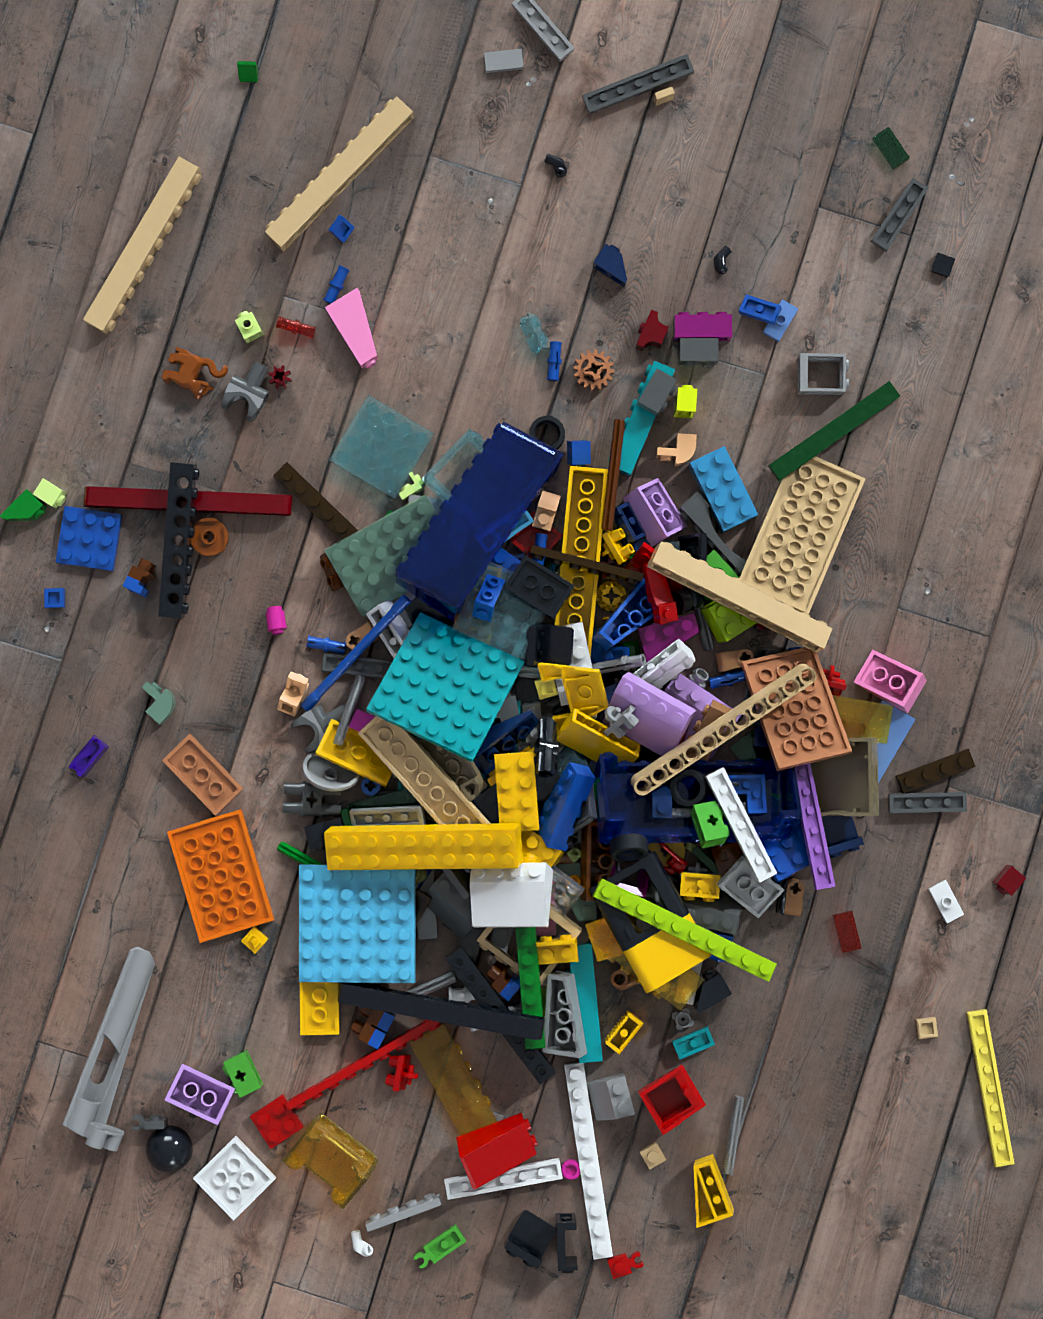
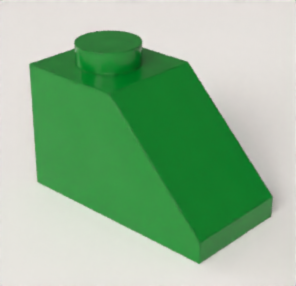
M26 489L0 517L6 521H34L35 519H40L45 514L44 510L47 506L38 497L33 495L30 490Z

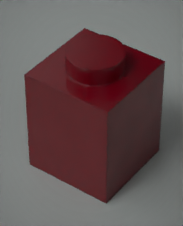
M1006 865L993 880V883L996 885L995 889L1000 894L1012 896L1027 878L1012 865Z

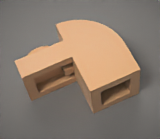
M677 433L675 448L657 447L656 458H660V461L670 462L671 459H675L674 467L686 464L695 452L697 434Z
M542 491L532 527L548 532L551 531L561 499L560 495Z
M290 672L286 688L279 699L277 710L294 717L296 716L309 686L308 678L301 674Z

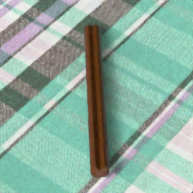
M615 419L613 424L601 526L603 531H612L625 427V421L622 419Z

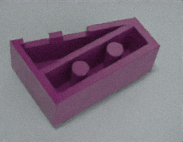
M695 613L678 617L677 621L660 625L655 623L638 628L647 662L676 640L680 639L682 642H685L699 632Z

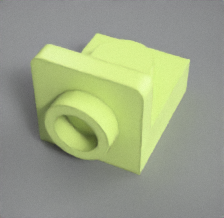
M413 472L409 473L414 484L411 485L409 483L400 489L399 496L403 502L409 499V495H416L423 491L421 485L424 483L418 474L414 476Z

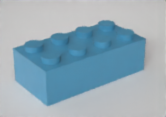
M725 446L689 463L688 467L703 498L710 504L709 510L721 534L758 516Z

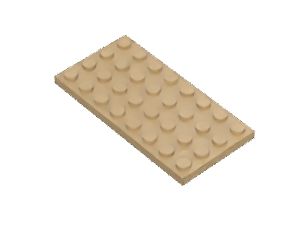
M816 456L783 478L739 577L742 583L757 587L760 592L776 597L777 601L790 604L794 607L793 609L809 614L865 478Z

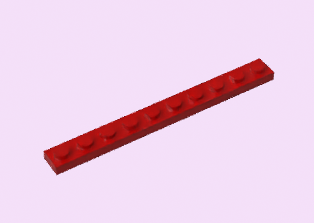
M426 1019L383 1044L378 1050L371 1051L290 1098L286 1102L288 1109H300L306 1105V1100L310 1098L312 1100L317 1099L323 1095L322 1091L325 1089L332 1090L340 1085L339 1081L345 1078L347 1081L357 1075L355 1072L361 1068L363 1071L373 1066V1061L386 1059L390 1056L389 1052L394 1049L397 1051L407 1046L406 1042L411 1039L416 1041L424 1036L423 1032L427 1030L431 1032L441 1026L439 1024L441 1022Z

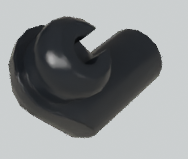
M547 153L544 162L553 165L557 177H565L567 168L564 160Z
M724 246L713 260L714 269L720 275L728 271L725 259L732 251L727 246Z

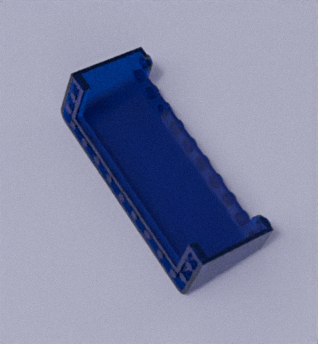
M505 421L502 424L498 423L491 439L487 438L484 442L482 453H477L471 462L473 466L470 470L466 469L461 476L463 480L459 485H454L450 492L452 494L450 499H445L439 507L441 511L438 516L434 515L428 523L430 525L429 529L422 531L417 539L419 541L417 546L410 548L406 555L408 559L405 563L401 562L396 569V584L453 622L464 607L467 596L546 482L549 483L555 475L564 456L562 452Z
M611 752L599 755L595 773L597 830L600 843L610 844L612 838L630 833L645 836L647 843L700 841L691 815L687 818L686 816L685 818L684 816L682 818L678 816L675 819L673 817V819L671 818L667 821L648 820V794H637L631 786V778L652 762L644 760L639 762L620 761L618 763V757ZM773 758L770 761L757 759L754 761L735 760L725 762V760H717L715 762H706L705 760H698L684 769H693L701 772L703 775L704 773H709V771L714 772L724 767L726 772L740 771L747 772V775L765 774L767 813L747 814L761 841L788 840L803 817L796 768L792 767L777 771ZM670 762V766L677 764V762ZM656 770L653 776H659L662 770ZM687 776L679 782L678 791L683 798L688 800L694 799L700 792V784L694 777ZM645 781L638 782L637 787H643ZM708 793L702 803L715 801L714 794ZM738 795L740 801L746 804L745 795ZM672 798V808L685 807L677 804ZM723 814L722 820L729 830V836L725 842H738Z

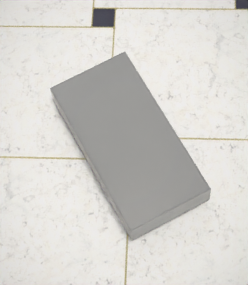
M522 49L484 53L486 73L524 69Z

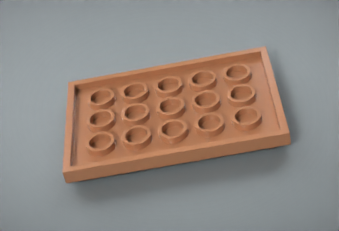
M806 647L746 660L741 663L751 696L799 664H807L816 672V679L811 685L759 719L777 771L847 755L852 752L818 654ZM808 670L802 673V678L808 676ZM792 681L786 683L785 689H789L792 686ZM776 692L771 693L768 699H774ZM759 703L755 704L756 710L759 709Z

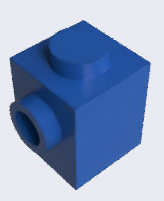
M567 441V464L578 467H585V464H591L590 441Z

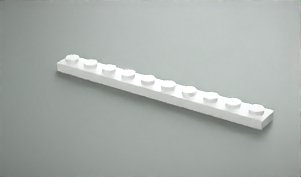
M584 1063L564 1064L593 1258L595 1260L613 1257Z

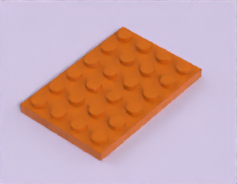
M242 809L167 832L200 943L275 920Z

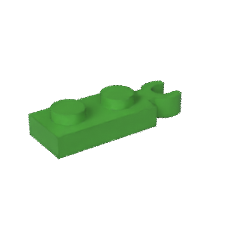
M455 1223L423 1246L425 1252L416 1253L414 1260L420 1257L424 1259V1262L419 1266L420 1269L425 1268L430 1259L435 1264L464 1244L466 1238Z

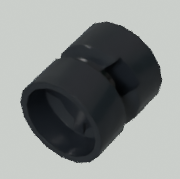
M686 586L682 589L671 591L673 600L676 601L678 615L700 608L704 603V595Z

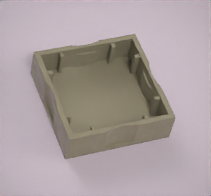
M848 738L852 749L850 754L811 763L821 816H879L877 738ZM797 805V816H800V815H799V810H798V805Z

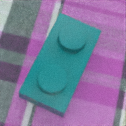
M708 1026L672 1040L679 1060L715 1045Z

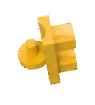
M622 528L612 529V531L602 534L605 543L602 544L605 549L601 553L602 557L608 555L611 561L616 559L618 565L630 560L629 557L635 550L630 543L624 547L622 546L620 540L626 537Z

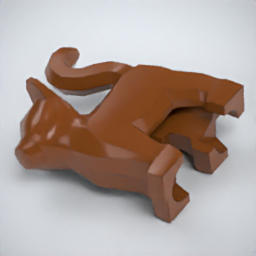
M176 347L175 353L170 354L168 361L171 364L180 363V369L178 372L164 370L161 378L168 384L173 381L181 388L191 390L194 398L200 400L209 390L214 389L207 382L197 380L203 367L208 366L209 372L213 377L222 378L227 374L228 366L224 365L218 371L213 360L196 356L187 350Z

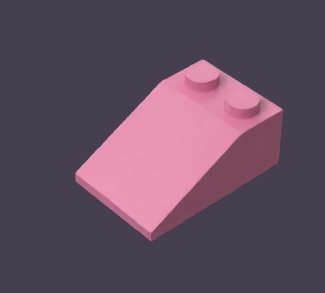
M872 650L854 683L881 700L909 713L927 680L923 673Z

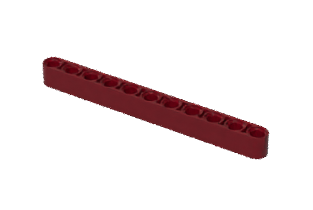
M85 486L83 506L167 511L168 490ZM198 491L197 500L194 499V507H196V512L291 516L292 496ZM180 497L178 503L184 508L187 505V500L184 497Z

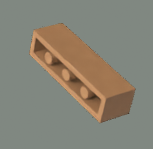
M712 700L710 705H705L701 713L704 715L702 720H697L693 727L694 734L732 709ZM722 726L719 729V733H723L727 726ZM705 737L703 744H707L711 737ZM689 748L686 751V755L692 754L694 748ZM713 750L684 770L693 769L701 772Z

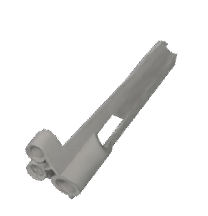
M140 947L130 949L62 1124L87 1138L85 1144L96 1149H102L103 1147L110 1151H118L124 1135L123 1130L106 1123L155 965L151 953ZM106 1037L116 1050L104 1081L100 1084H95L92 1082L90 1075Z

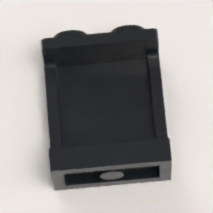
M556 1213L558 1271L569 1274L573 1273L574 1270H578L577 1256H566L565 1231L577 1230L575 1213Z

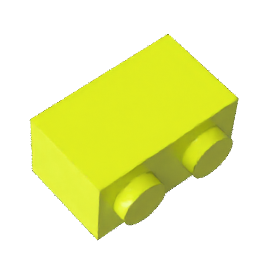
M682 385V387H678L675 394L673 417L693 418L697 403V389H694L693 386Z

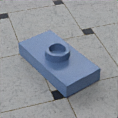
M783 299L779 304L782 310L775 325L768 323L762 332L777 342L780 341L798 311V308Z

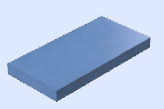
M884 700L880 701L859 737L877 738L878 783L916 720Z

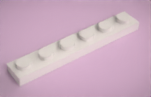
M724 767L705 776L757 881L762 882L777 874Z
M555 1158L517 1165L473 1190L467 1175L446 1178L444 1182L447 1199L450 1200L563 1179L560 1160Z

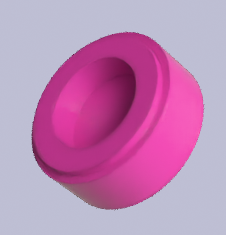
M574 1159L564 1161L561 1166L562 1175L568 1180L576 1179L580 1175L579 1163Z

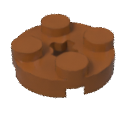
M203 518L193 526L195 527L194 538H191V545L197 552L204 556H216L225 551L229 542V533L223 523L215 518ZM208 532L215 536L211 542L204 538L208 535Z

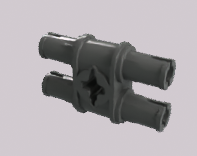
M302 781V783H284V794L301 795L302 801L301 803L283 802V813L300 814L302 817L318 816L319 818L324 817V815L341 816L342 805L325 804L323 798L325 796L342 797L343 791H325L307 781ZM312 793L314 794V798L318 799V801L314 802L313 807L312 802L308 801V798L312 796Z

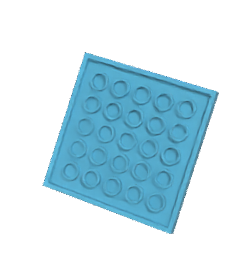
M300 864L299 982L415 983L416 869L328 870L327 865Z

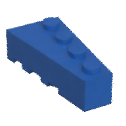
M645 578L633 587L592 637L604 650L607 651L653 618L652 604L647 599Z
M569 762L538 815V832L548 848L567 851L569 844L566 842L569 835L573 836L575 831L573 827L576 817L580 818L582 802L587 801L595 781V776L588 766Z

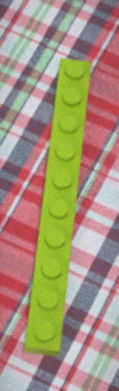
M602 878L592 896L764 981H770L777 965Z

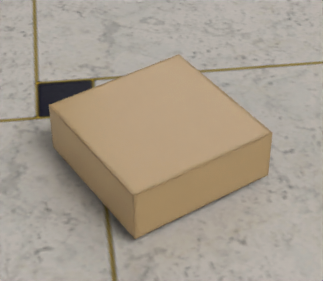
M673 87L655 92L653 99L655 106L674 99L675 92Z
M935 1017L915 1019L918 1039L938 1037Z

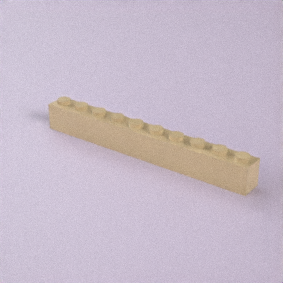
M397 96L393 100L390 99L385 104V109L381 113H376L371 119V123L367 127H362L358 132V136L346 144L345 150L341 154L337 153L333 157L332 163L328 167L322 168L318 174L319 176L306 185V190L302 194H297L292 200L293 203L288 208L282 209L279 217L266 226L265 233L267 237L284 252L414 119L413 111Z
M180 156L177 158L83 320L88 325L106 335L114 329L116 325L115 320L118 315H122L126 307L125 303L135 293V286L144 278V271L147 266L152 264L154 260L153 255L156 250H160L162 247L163 238L166 233L169 234L171 232L173 221L181 215L182 206L185 201L190 199L194 185L199 184L202 178L199 167Z
M661 541L655 547L647 565L648 568L816 653L825 649L832 628L828 627L825 622L811 618L808 613L793 609L794 607L790 604L777 601L776 597L760 592L757 587L742 583V580L737 577L726 575L723 570L709 566L704 560H697L691 557V554L686 551L675 549L668 542Z

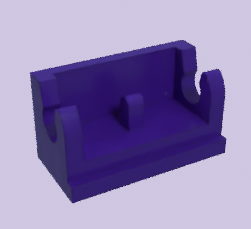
M93 735L68 767L74 769L78 776L85 777L109 746Z

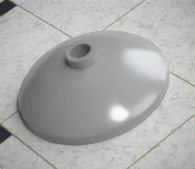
M317 750L308 754L303 762L305 778L315 787L325 791L337 792L349 789L360 778V775L315 755Z

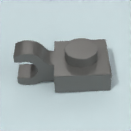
M140 1114L132 1116V1119H137L140 1122L138 1126L132 1127V1130L135 1131L140 1129H165L168 1125V1117L162 1118V1115H151L148 1119H145Z

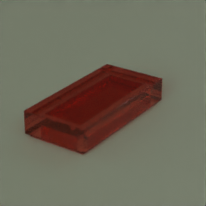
M853 911L833 914L842 953L861 949Z

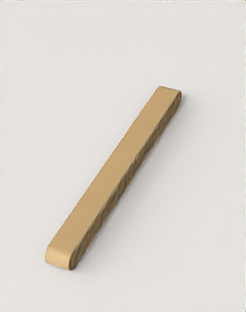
M807 664L797 665L632 776L631 786L634 791L639 795L650 793L811 685L816 679V672ZM808 670V676L802 678V673ZM792 681V686L789 689H785L786 683ZM776 692L775 698L769 700V695ZM759 703V709L752 711L753 705ZM743 714V719L740 722H735L736 717ZM722 726H727L725 732L719 733V729ZM705 737H711L707 744H703ZM689 748H694L692 754L686 755V751ZM672 759H678L676 765L670 766ZM656 770H662L659 776H653ZM645 781L643 787H637L638 782Z

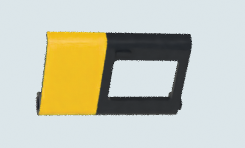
M649 849L648 855L645 858L634 862L605 879L610 883L616 884L636 871L645 869L667 910L695 924L655 851L651 852ZM598 884L588 889L592 896ZM593 897L646 993L659 988L711 956V954L654 926L641 933H637L625 912Z

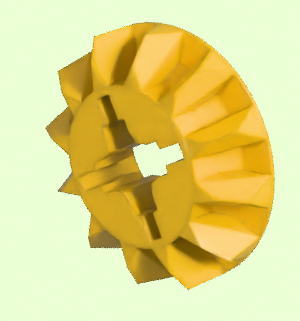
M608 581L599 586L596 600L602 609L612 612L615 611L627 595L625 588L620 583ZM611 588L613 594L620 596L614 598L612 604H610L609 598L603 597V595L609 594Z

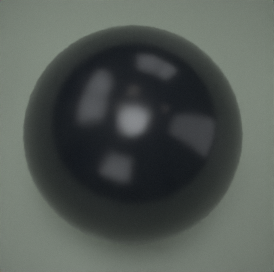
M167 1125L165 1129H156L150 1135L146 1145V1155L150 1164L155 1169L167 1173L182 1169L191 1159L193 1152L190 1136L182 1128L174 1125Z

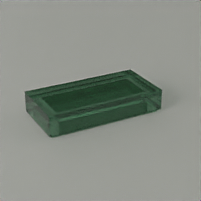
M889 127L873 136L872 140L892 169L909 160V155Z

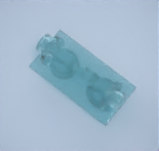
M527 313V316L520 318V325L524 335L532 334L531 337L527 338L531 351L537 354L541 352V349H550L547 344L549 340L540 328L541 321L538 316Z

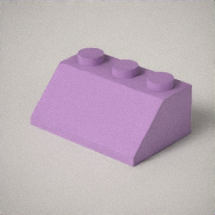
M659 478L636 488L622 498L625 503L629 502L651 547L688 527Z
M182 1064L165 1101L219 1125L235 1088Z

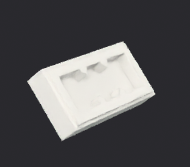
M946 880L928 888L945 923H949L964 915Z

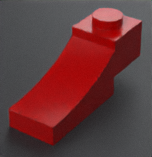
M644 564L643 572L647 599L652 604L654 622L662 625L677 621L676 601L673 600L666 576L648 568V564Z

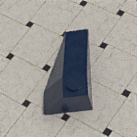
M531 710L493 725L490 728L474 759L475 765L485 777H488V774L495 769L494 754L513 753L517 749L515 745L519 740L525 739L540 722Z

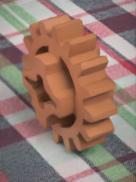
M597 349L594 350V353L587 350L586 356L581 353V360H575L578 366L573 367L574 371H578L574 374V378H579L577 384L584 383L583 389L589 386L591 391L594 390V387H597L600 391L601 385L607 387V380L612 381L613 379L609 374L612 375L615 370L610 369L614 366V362H608L610 356L604 357V351L597 354ZM587 360L588 365L581 370L583 363ZM591 367L598 369L596 374L591 371ZM607 371L605 377L601 380V373ZM588 377V378H590L591 380H593V382H590V381L586 380L585 378Z

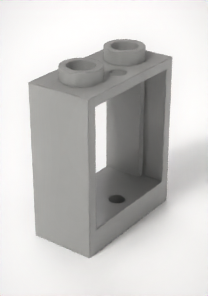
M800 353L797 357V395H843L849 389V378H846V371L849 370V359H846V354ZM808 362H838V388H808Z

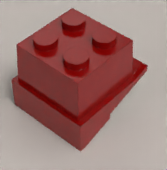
M682 1064L638 1090L641 1099L662 1135L668 1133L681 1124L682 1121L706 1106Z

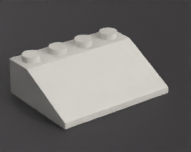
M546 862L522 863L519 868L471 869L472 926L548 927L553 869Z

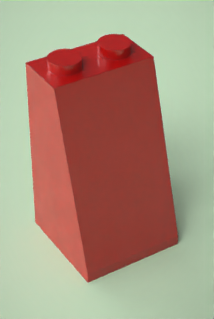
M522 1112L456 1137L460 1160L473 1190L537 1154L535 1146H538L534 1134H530L529 1130H532L528 1118L524 1119Z

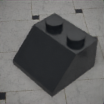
M712 969L707 970L702 974L703 977L699 979L693 1004L698 1014L732 994L716 969L714 971Z

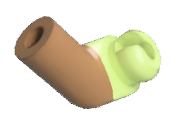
M578 848L569 850L563 854L558 863L573 864L581 857V851Z

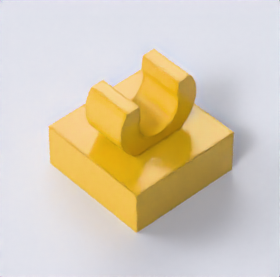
M254 926L241 942L256 954L269 938Z

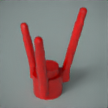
M653 836L654 840L671 855L667 861L669 867L664 866L665 870L671 875L674 872L681 874L687 866V861L675 854L656 836Z

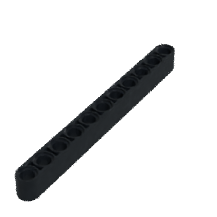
M340 982L338 1002L342 1004L533 1040H541L543 1036L545 1018L363 983Z

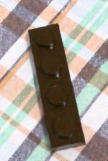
M965 749L898 774L896 778L902 793H907L976 766L969 749Z

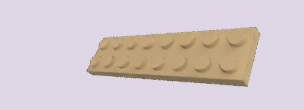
M377 716L358 732L438 824H491L477 807L468 801L462 790L410 732Z

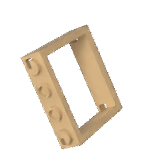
M550 905L549 918L571 933V937H578L582 928ZM486 927L477 939L478 945L485 951L490 950L495 954L494 957L499 962H506L510 965V969L519 975L518 961L486 938L494 928ZM557 963L548 964L540 975L541 985Z

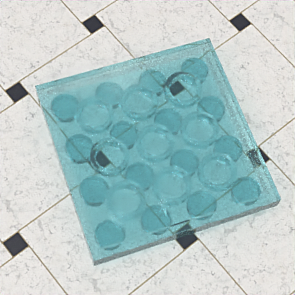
M368 395L329 460L393 499H396L401 491L400 489L409 478V473L415 468L433 438L434 433Z
M484 559L453 630L516 658L525 660V652L528 648L526 632L529 626L541 623L544 613L504 589L514 571ZM487 574L505 580V584L495 604L491 622L472 616L476 597Z

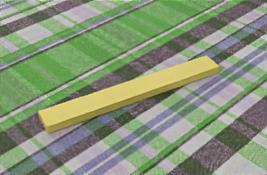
M987 1010L966 1012L994 1167L1013 1165L1014 1158Z

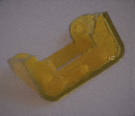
M319 1114L305 1129L285 1155L282 1162L294 1170H298L304 1165L333 1188L330 1194L332 1201L344 1209L366 1183L377 1166L378 1159L374 1153L325 1115Z

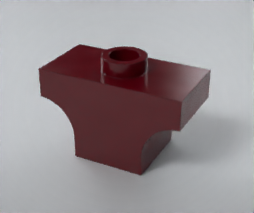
M652 309L646 323L642 322L638 333L641 335L636 344V349L641 351L647 346L660 348L669 328L659 322L658 312Z

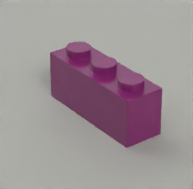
M679 312L673 318V341L679 342L680 338H718V341H731L732 314L716 312V314L708 315V312H697V315H689V312Z

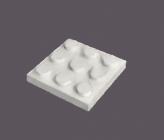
M235 1136L193 1179L234 1221L276 1179V1176Z

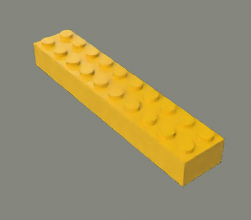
M570 466L562 553L600 562L603 531L601 526L608 469ZM562 563L559 576L575 585V588L556 615L555 625L565 626L582 622L591 659L598 575L587 573L588 570L583 568L580 571L569 568V565Z
M520 823L331 826L324 832L328 870L519 868L523 862Z

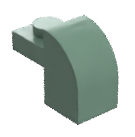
M146 682L142 688L155 701L145 712L159 725H163L175 710L176 700L174 694L170 689H165L162 693V688L156 682Z

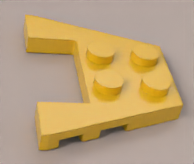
M538 663L542 682L562 679L570 712L575 708L592 717L608 708L609 703L600 669ZM570 713L552 717L557 722L556 735Z

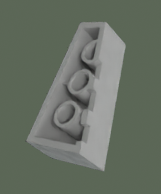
M554 971L548 974L544 1022L546 1047L543 1048V1053L581 1058L587 1054L574 973Z

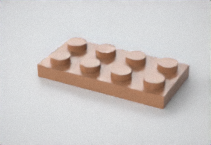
M189 734L162 760L215 816L244 789L192 734Z

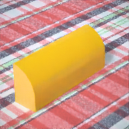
M575 708L564 721L556 738L558 742L621 776L625 774L639 757V743L626 736L618 739L613 733L606 736L603 732L608 726Z

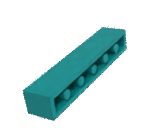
M654 361L652 366L648 365L644 374L648 377L645 383L641 382L637 391L640 396L638 400L634 399L630 407V410L633 411L631 417H626L619 473L628 477L632 474L656 417L637 406V403L656 369L663 371L673 377L675 369L657 361Z
M591 942L577 943L579 961L570 962V969H567V972L574 973L587 1049V1054L579 1058V1063L603 1061L592 944Z

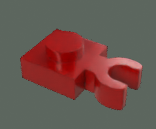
M639 1251L632 1253L629 1258H627L626 1252L607 1258L613 1279L631 1274V1267L642 1268L644 1266L643 1261L639 1263L634 1261L636 1257L641 1256Z

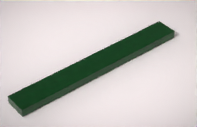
M888 381L769 464V469L778 481L782 480L898 399L900 394L892 383Z

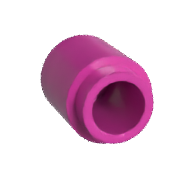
M282 606L268 607L267 613H265L268 632H272V635L283 634V630L287 629Z

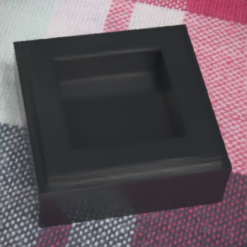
M937 253L930 272L948 278L955 258Z

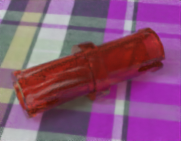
M281 316L278 317L276 328L290 331L294 335L301 334L311 337L312 339L316 330V326L300 323V320L296 319L294 321Z

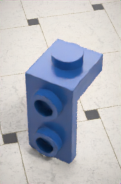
M487 574L474 603L473 617L491 622L495 604L505 584L504 579Z

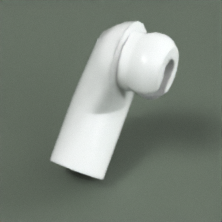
M360 1230L352 1231L351 1237L354 1251L365 1257L371 1256L373 1254V1247L362 1240Z

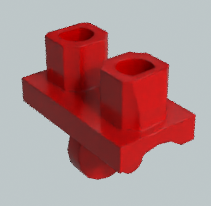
M830 665L828 670L823 669L832 696L839 698L842 690H846L847 685L844 679H839L841 673L834 671L835 666Z
M412 1055L390 1056L389 1066L395 1067L396 1073L387 1074L385 1084L393 1087V1091L405 1090L406 1084L411 1085L412 1078H418L419 1074L413 1072L415 1065L410 1064Z

